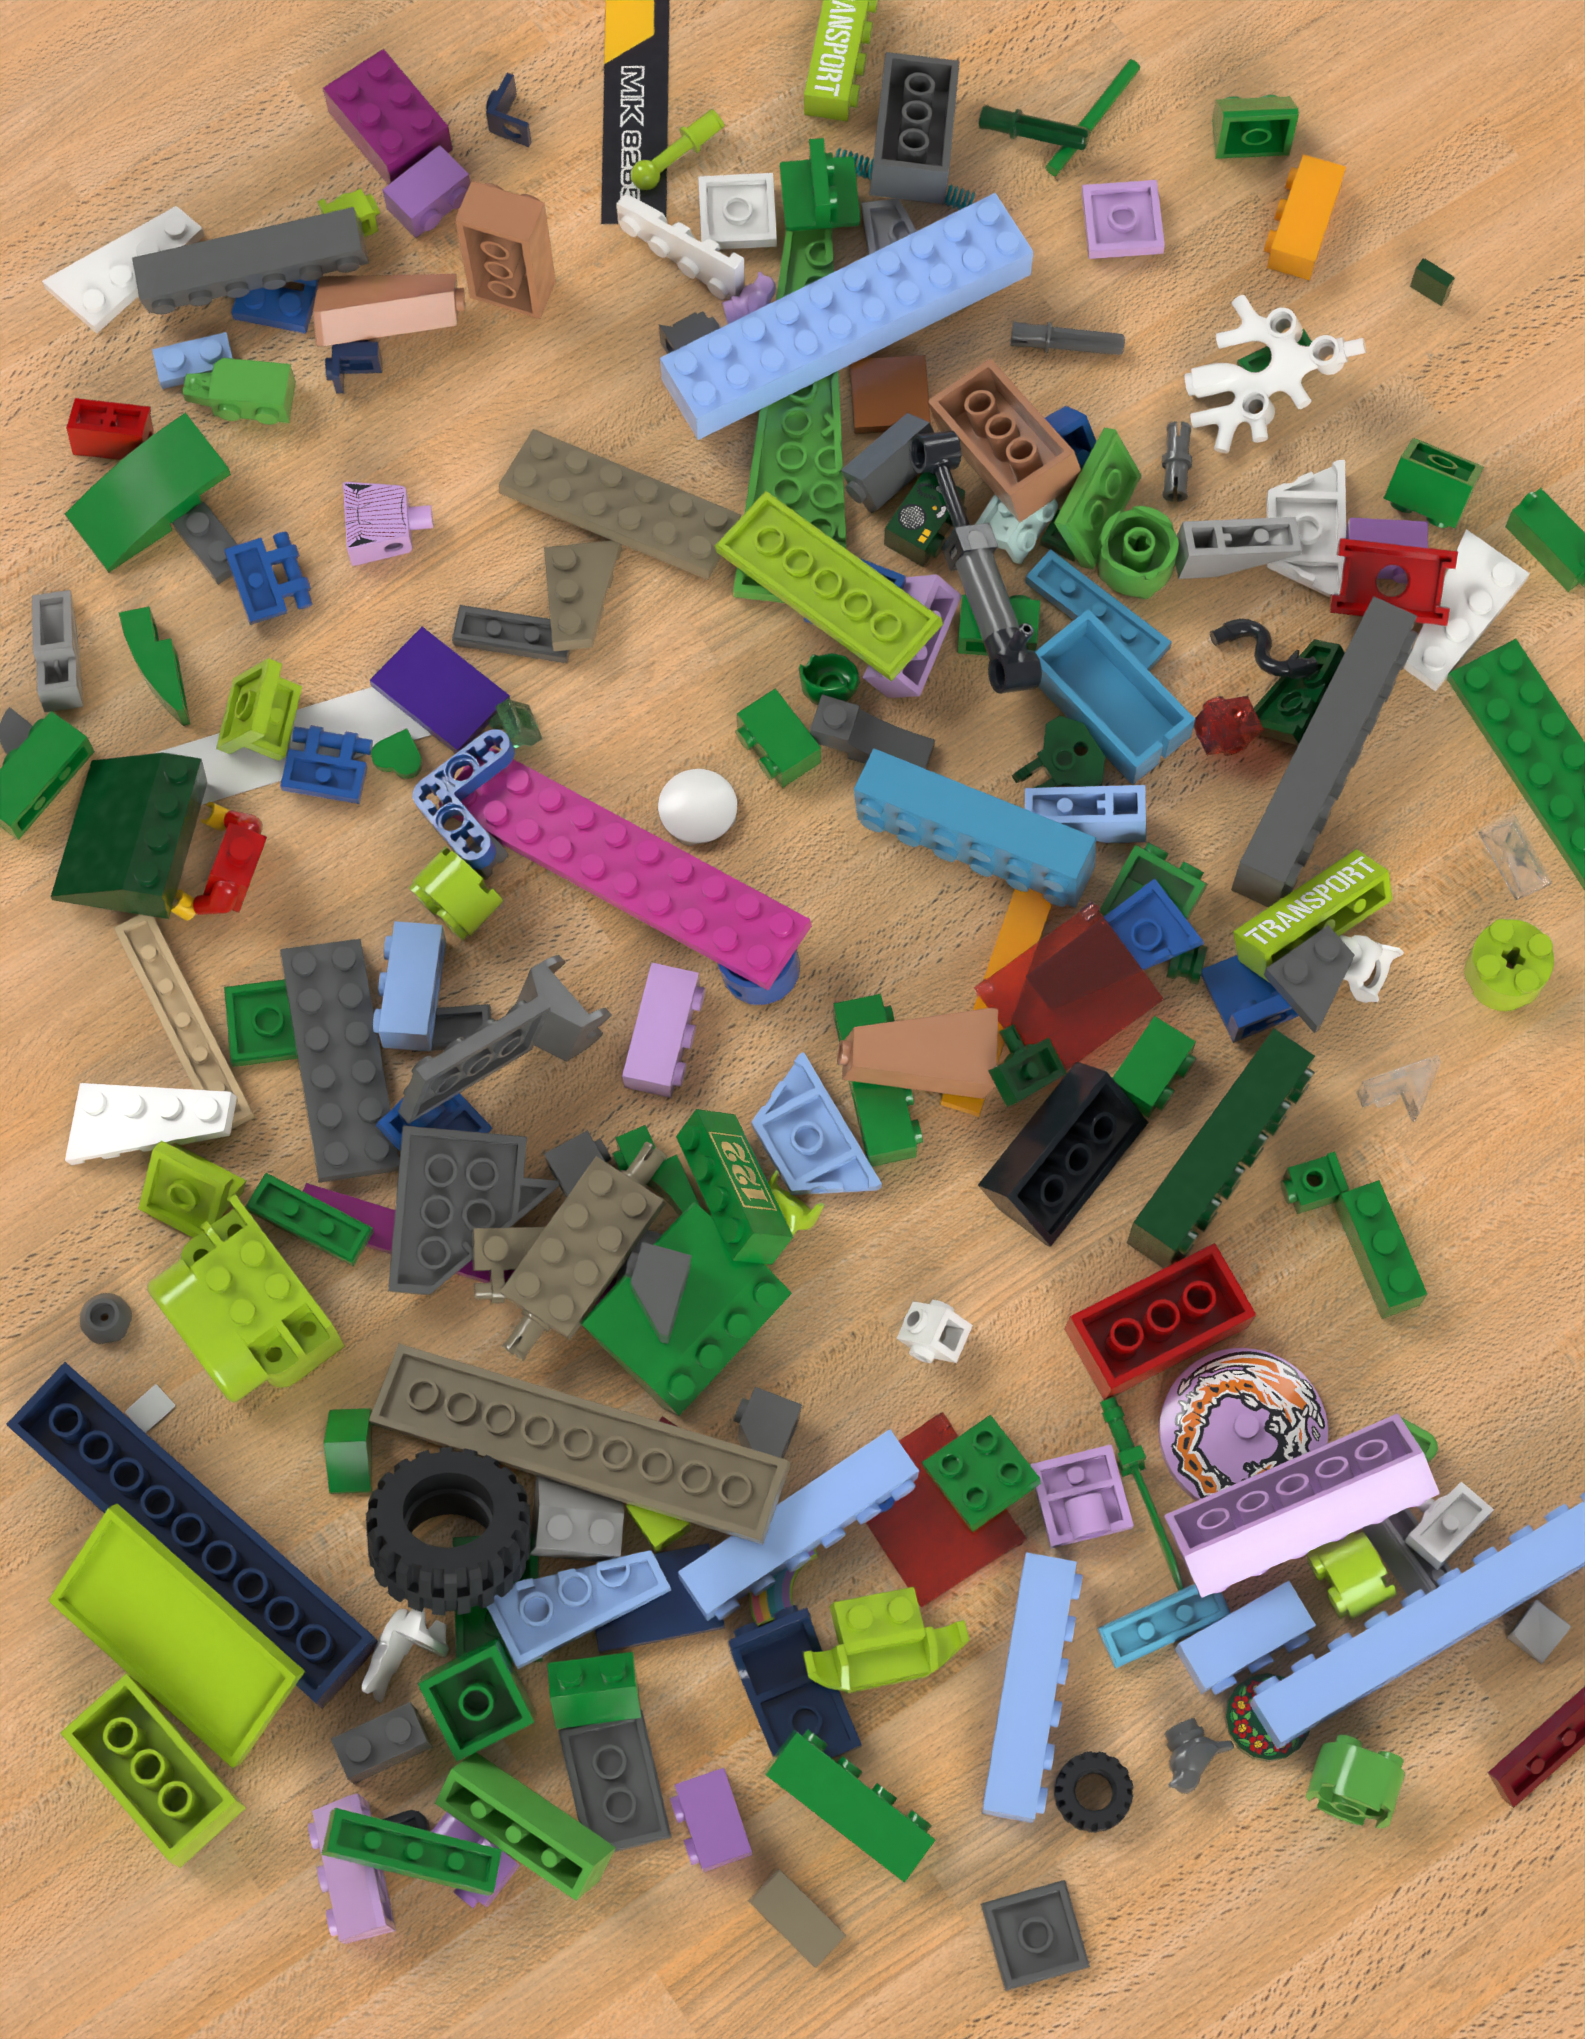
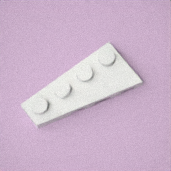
M175 206L42 282L48 292L97 334L139 296L132 262L133 257L198 243L205 236L201 226Z

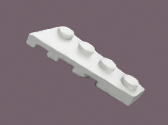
M627 193L617 202L618 223L625 233L632 237L638 236L644 240L656 255L662 258L668 257L678 265L681 272L692 279L696 277L706 284L709 291L717 298L731 300L732 296L739 297L741 290L745 287L744 258L734 252L730 257L723 255L719 252L721 248L718 243L709 238H706L703 243L696 240L689 227L680 222L673 224V226L667 224V219L662 212Z
M1467 529L1457 549L1456 569H1448L1444 579L1441 606L1450 608L1448 625L1424 623L1404 667L1406 671L1434 691L1441 686L1448 677V674L1459 664L1526 582L1530 574Z
M80 1083L65 1161L70 1165L85 1163L87 1159L98 1157L109 1159L119 1157L120 1153L136 1150L143 1152L151 1151L161 1140L168 1144L178 1143L183 1145L230 1136L237 1096L232 1092Z

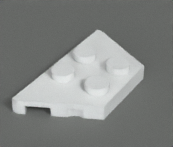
M1337 460L1333 462L1332 467L1314 475L1312 472L1298 477L1293 483H1283L1269 489L1266 496V518L1296 517L1302 546L1301 555L1268 563L1267 568L1328 597L1331 594L1339 595L1344 556H1338L1336 553L1339 539H1346L1345 460Z

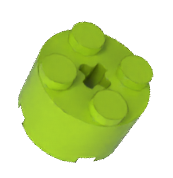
M446 846L412 880L413 883L409 887V890L418 897L420 903L433 915L437 914L446 923L445 925L462 941L468 935L471 936L504 902L493 888L489 890L485 887L486 884L483 882V878Z
M1497 919L1480 933L1465 962L1464 974L1466 981L1468 980L1473 990L1472 994L1483 1005L1498 1011L1516 1010V1008L1533 1002L1541 993L1553 971L1554 953L1552 940L1537 927L1521 920ZM1507 962L1512 964L1513 969L1506 967Z
M1356 1530L1349 1533L1342 1540L1328 1542L1310 1550L1306 1554V1560L1317 1580L1320 1581L1326 1578L1331 1586L1327 1590L1329 1594L1327 1597L1340 1619L1348 1615L1353 1620L1397 1595L1393 1584L1385 1588L1384 1585L1387 1584L1384 1575L1388 1573L1364 1531L1355 1534L1358 1531Z

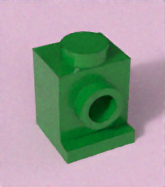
M1335 1151L1328 1153L1324 1157L1288 1167L1283 1176L1284 1180L1280 1182L1287 1204L1293 1203L1297 1214L1336 1203L1341 1193L1349 1191ZM1315 1175L1318 1177L1320 1185L1317 1187L1311 1186L1306 1178Z

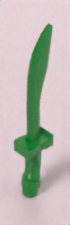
M1116 1397L1109 1398L1100 1402L1103 1410L1102 1416L1104 1421L1109 1424L1110 1431L1120 1452L1118 1453L1119 1470L1122 1477L1133 1474L1168 1568L1179 1591L1184 1588L1181 1574L1141 1474V1470L1146 1469L1144 1462L1146 1455L1141 1445L1134 1447L1135 1445L1123 1419L1125 1416L1123 1409L1118 1405Z

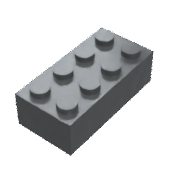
M885 52L869 195L944 204L949 176L960 61Z

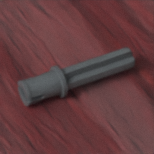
M1013 321L1010 346L1034 347L1044 349L1045 353H1048L1049 348L1121 355L1125 347V335L1051 327V322H1047V325H1036Z

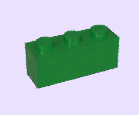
M52 711L44 719H39L33 724L28 738L19 748H15L7 754L0 769V827L17 840L24 835L95 752L87 736Z
M1380 1180L1341 1193L1334 1207L1381 1319L1420 1306L1428 1293Z

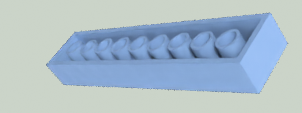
M993 193L661 357L662 382L697 440H700L1031 275L1033 250L997 194Z

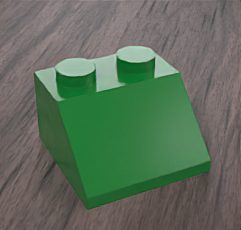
M1265 95L1260 98L1230 96L1224 99H1216L1212 116L1215 159L1290 156L1299 117L1298 107L1291 96Z
M1413 437L1400 457L1383 499L1390 501V505L1398 511L1404 513H1412L1414 511L1426 516V520L1434 526L1456 528L1484 466Z

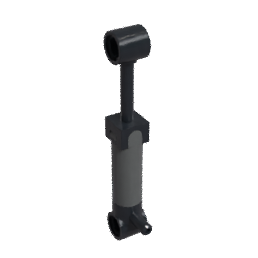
M954 431L915 434L910 441L909 447L911 464L917 473L930 472L936 475L953 522L954 529L941 548L949 570L958 571L989 657L988 677L990 684L998 694L1036 689L1039 687L1042 678L1041 663L1037 654L1033 650H1028L1026 643L1034 633V629L1028 623H1022L1019 626L993 555L998 548V544L990 523L969 524L950 471L958 468L961 462L959 438Z

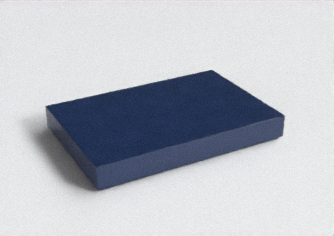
M709 1543L654 1554L671 1591L596 1629L600 1654L725 1629L724 1619L718 1620L714 1616L710 1620H706L678 1575V1571L710 1550Z

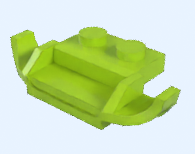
M914 1587L833 1602L829 1607L839 1645H836L832 1650L822 1652H803V1659L808 1677L811 1680L829 1689L845 1691L847 1694L926 1678L945 1665L970 1639L965 1620L937 1629H933V1626L924 1628Z

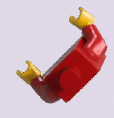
M212 801L207 803L206 806L212 808V813L207 820L201 819V823L219 831L226 830L203 895H197L193 898L183 890H177L175 898L178 899V902L172 906L171 912L186 921L193 918L195 914H226L231 910L240 913L267 839L266 836L261 834L263 824L258 817L252 814L229 810Z

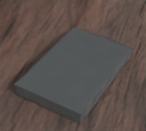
M642 1709L641 1718L568 1727L558 1730L579 1823L615 1846L614 1853L672 1838Z

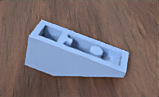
M1145 785L1025 788L1026 810L1096 837L1098 842H1146Z

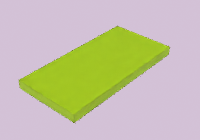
M118 1503L106 1510L48 1600L233 1769L244 1761L305 1672Z

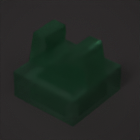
M506 699L495 706L498 713L488 721L490 727L498 730L505 729L514 748L522 745L532 746L543 739L528 704Z

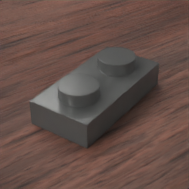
M202 502L172 522L176 532L218 585L232 576L224 549L238 544L205 502Z

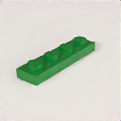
M334 1808L330 1811L321 1855L489 1896L495 1890L502 1849Z

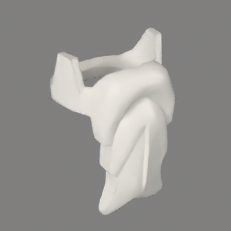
M1340 935L1339 938L1355 954L1344 978L1349 982L1354 998L1364 1003L1378 1002L1379 997L1377 994L1385 982L1392 960L1402 956L1404 952L1400 948L1374 942L1367 936L1354 935L1353 937ZM1376 962L1374 979L1370 985L1365 987L1363 982L1370 977Z
M407 1609L397 1610L379 1637L371 1657L368 1672L362 1683V1691L367 1694L373 1692L374 1699L382 1702L392 1675L397 1672L403 1657L408 1654L413 1644L446 1658L449 1652V1647L446 1643L447 1625L435 1620L430 1628L427 1629L424 1609L422 1612L411 1609L410 1612Z

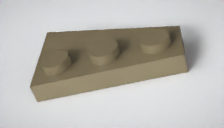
M611 540L544 547L553 651L593 648L604 611L603 604L608 588L611 587L613 581V571L616 561L619 560L622 544Z

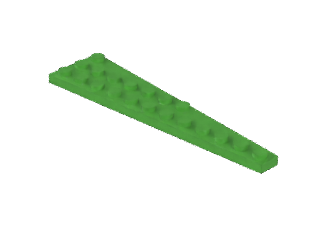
M832 228L786 231L776 300L834 272ZM839 370L760 409L745 512L767 491L846 548L844 483L841 472L843 457ZM736 568L733 597L785 603L739 568Z

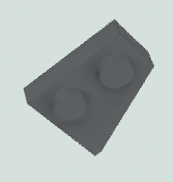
M1328 925L1267 967L1264 976L1308 1027L1316 1033L1323 1023L1355 954Z

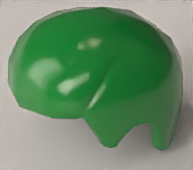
M829 653L817 656L813 654L805 666L801 664L799 666L802 692L813 704L819 705L822 695L847 702L855 694L860 684V676L856 665L843 655Z

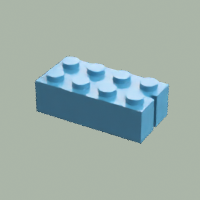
M1089 609L1035 651L1042 668L1039 688L1067 718L1084 723L1105 757L1132 785L1159 764L1161 755L1165 759L1191 738L1195 718Z

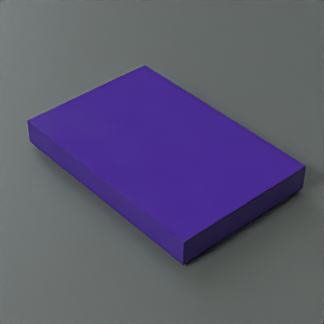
M421 627L370 679L371 687L455 754L471 743L510 702L509 694L424 627Z

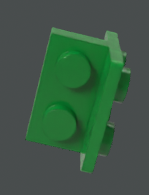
M824 138L809 139L808 160L783 161L779 164L786 231L860 225L854 157H833L832 152L825 153Z

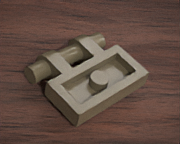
M545 1227L472 1229L473 1271H490V1283H474L475 1300L490 1299L491 1303L505 1302L507 1298L500 1293L506 1284L504 1281V1270H516Z

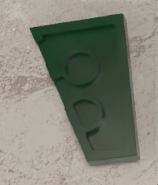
M1313 639L1299 656L1309 659L1313 656L1317 660L1318 669L1304 678L1290 679L1288 676L1280 677L1241 721L1246 730L1252 734L1299 745L1345 654L1341 645Z

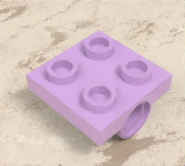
M1112 1445L1030 1464L1041 1481V1484L1035 1488L1051 1549L1133 1528V1521Z

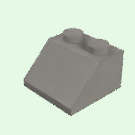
M536 1475L530 1555L592 1562L619 1558L621 1556L624 1520L623 1502Z

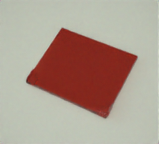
M1092 901L988 979H984L974 987L976 995L983 1000L988 1008L998 1009V1022L1003 1029L1015 1024V1028L1024 1045L1036 1044L1049 1037L1066 1071L1076 1061L1082 1060L1164 1000L1100 913L1098 905Z
M944 1412L935 1415L932 1419L922 1424V1426L899 1440V1443L919 1470L918 1479L914 1481L915 1489L903 1498L895 1501L889 1510L878 1513L866 1522V1525L907 1588L914 1587L920 1608L937 1599L1005 1553H1008L1017 1546H1021L1027 1540L1007 1509L972 1532L923 1468L922 1462L958 1437Z

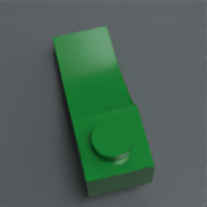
M646 1125L615 1137L618 1151L613 1152L612 1155L618 1170L621 1172V1170L627 1171L645 1142L651 1143L655 1150L656 1147ZM677 1154L667 1158L662 1162L647 1186L662 1196L680 1216L692 1202L698 1205L699 1203Z

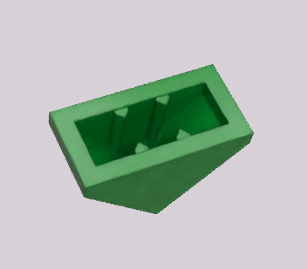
M371 1408L329 1410L324 1437V1451L330 1494L372 1492V1424L369 1422L372 1413Z

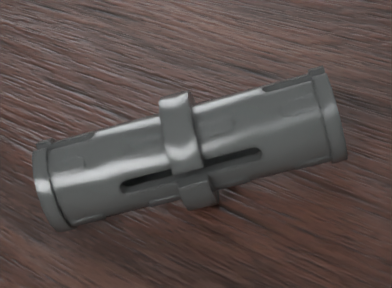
M1177 421L1167 424L1166 427L1167 450L1162 456V467L1165 469L1163 498L1168 501H1173L1174 487H1177V502L1184 501L1188 497V470L1192 467V456L1189 454L1192 427L1190 424L1182 421L1180 436H1177Z

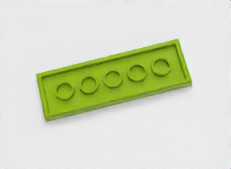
M767 491L757 499L715 545L718 554L890 681H893L943 625L941 617Z

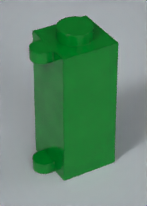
M1542 488L1535 492L1531 491L1522 499L1519 505L1512 509L1505 527L1567 592L1579 583L1584 587L1585 532Z

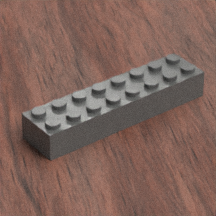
M1373 596L1239 863L1231 888L1232 891L1268 908L1279 901L1280 898H1284L1293 891L1302 867H1305L1313 851L1314 843L1329 819L1335 800L1338 801L1351 768L1355 767L1364 748L1363 745L1367 736L1371 734L1379 718L1384 702H1387L1395 686L1397 676L1400 670H1403L1410 656L1411 648L1418 635V632L1412 630L1417 618L1416 615Z

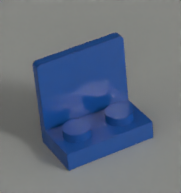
M1238 955L1202 969L1201 977L1233 1043L1299 1016L1272 984L1238 960Z

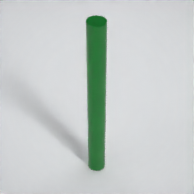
M1133 59L1127 61L1077 126L1088 128L1089 133L1092 132L1141 67L1138 62ZM1061 146L1045 166L1046 171L1052 176H1057L1078 149Z

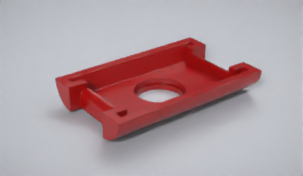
M1339 539L1336 555L1344 556L1339 595L1331 594L1330 613L1364 616L1374 596L1416 615V623L1448 625L1450 608L1441 606L1446 568L1456 569L1458 551ZM1390 565L1399 566L1407 575V586L1397 596H1386L1377 587V576L1384 567Z

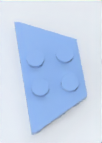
M805 1053L799 1054L783 1081H780L771 1093L769 1101L765 1106L761 1107L751 1122V1127L775 1168L779 1171L791 1195L879 1190L882 1188L881 1181Z

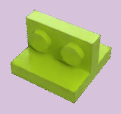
M267 658L233 678L216 746L217 750L232 754L245 747L277 761L286 757L302 686L279 677L282 663Z
M161 1140L152 1150L138 1209L194 1238L203 1231L200 1227L203 1223L208 1221L212 1225L222 1218L223 1213L232 1205L229 1198L234 1194L239 1198L244 1192L247 1180L178 1144L171 1146Z

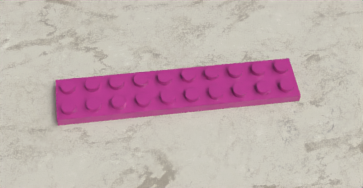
M492 747L489 749L490 751H493L495 754L500 752ZM479 756L476 757L480 767L483 766L485 763L481 761ZM514 759L502 771L461 801L485 831L500 844L766 990L770 989L812 927L810 919ZM465 766L456 780L463 781L468 779L473 773V767ZM441 801L438 803L440 808L443 806ZM459 815L452 816L463 823L464 817Z

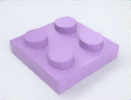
M1157 180L1082 185L1081 196L1088 259L1164 253L1165 244Z

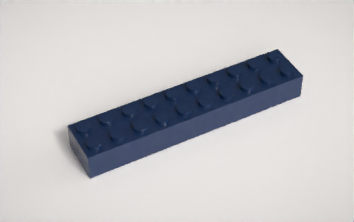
M66 1362L52 1374L6 1424L103 1513L109 1507L118 1503L299 1665L305 1672L296 1686L320 1708L323 1709L374 1652L378 1640Z

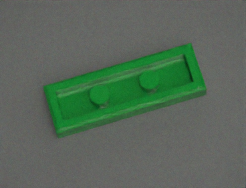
M266 1172L245 1206L249 1213L353 1267L374 1233L373 1228Z

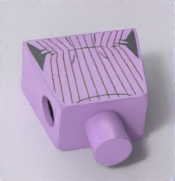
M343 482L346 543L352 566L409 553L413 549L411 530L434 528L431 505L410 507L406 487L401 485Z

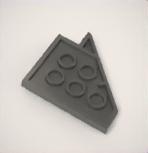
M414 1126L402 1127L388 1292L418 1295L432 1294L473 1259L472 1229L510 1228L558 1187L559 1181L524 1178L527 1137Z

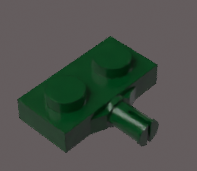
M1015 1024L999 1031L1010 1054L1007 1055L1004 1062L988 1070L1007 1107L1023 1100L1067 1074L1049 1037L1036 1044L1024 1045L1015 1028Z

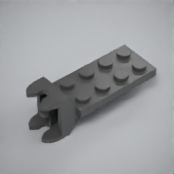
M560 955L552 956L530 969L516 1004L507 1012L506 1016L497 1021L493 1018L487 1020L472 1036L467 1039L463 1037L455 1039L445 1048L443 1053L434 1058L426 1056L413 1067V1075L409 1085L403 1091L405 1096L398 1112L409 1124L528 1053L534 1046L567 1062L585 1051L603 1035V1032L598 1027L607 1021L612 1014L607 1008H601L589 1014L554 975L566 963Z

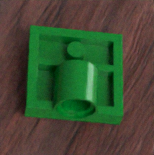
M991 1414L922 1462L925 1471L972 1532L1041 1484L1040 1477Z

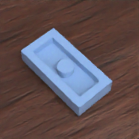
M226 332L152 349L162 389L183 385L186 374L212 373L214 363L221 358L233 359Z

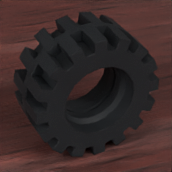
M1089 1751L1078 1756L1076 1755L1063 1766L1056 1779L1054 1796L1058 1811L1061 1812L1067 1823H1071L1078 1830L1096 1833L1109 1830L1124 1819L1133 1801L1134 1787L1128 1770L1119 1763L1120 1760L1114 1756H1108L1104 1752ZM1093 1773L1107 1779L1112 1789V1797L1109 1804L1103 1809L1095 1811L1083 1807L1077 1800L1075 1792L1079 1779Z

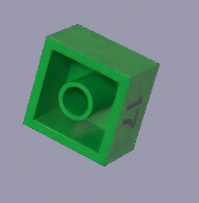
M499 1637L422 1675L418 1682V1686L456 1762L535 1722L537 1712Z

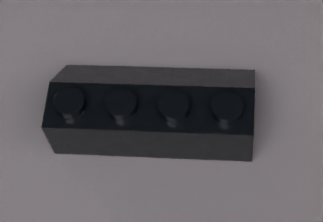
M1076 1061L980 1181L978 1186L1001 1212L1042 1243L1051 1247L1149 1122L1107 1071Z

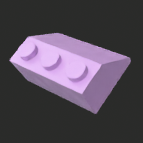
M358 1793L312 1811L314 1822L308 1824V1831L313 1849L320 1848L322 1854L330 1811L334 1808L372 1817L369 1802ZM321 1855L323 1865L317 1867V1874L322 1892L329 1891L332 1909L326 1910V1918L331 1936L338 1935L339 1942L348 1944L396 1931L383 1870Z

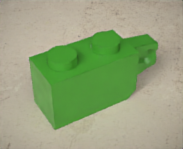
M221 358L214 363L212 373L186 374L183 396L187 402L211 407L214 416H219L227 421H237L241 418L257 420L268 425L276 424L277 422L289 423L296 381L291 364Z

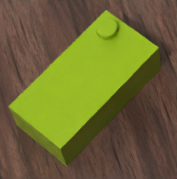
M127 1673L60 1732L165 1858L179 1868L187 1863L246 1809L243 1803L143 1687Z

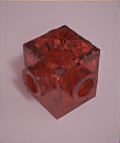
M1223 696L1212 698L1203 704V710L1195 717L1194 723L1196 735L1206 755L1224 753L1225 756H1231L1239 753L1263 731V727L1248 696L1225 699Z

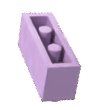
M937 574L906 577L903 591L941 617L943 621L941 628L893 681L887 679L869 664L864 673L863 679L887 698L917 697L921 695L962 597L959 592Z
M651 962L622 1074L624 1088L672 1098L674 1086H682L686 1071V1063L681 1062L684 1048L691 1049L696 1031V1025L691 1024L694 1010L701 1011L705 996V988L700 987L698 972Z

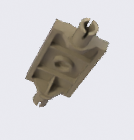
M644 1143L643 1148L627 1171L621 1170L620 1172L596 1156L500 1291L505 1298L523 1310L521 1314L524 1317L502 1345L512 1355L515 1354L518 1359L522 1361L526 1359L527 1354L544 1331L549 1332L552 1329L568 1340L572 1339L581 1326L580 1322L593 1309L665 1206L664 1199L648 1190L649 1188L646 1186L662 1162L667 1158L666 1154L657 1147L654 1150V1146L651 1143Z

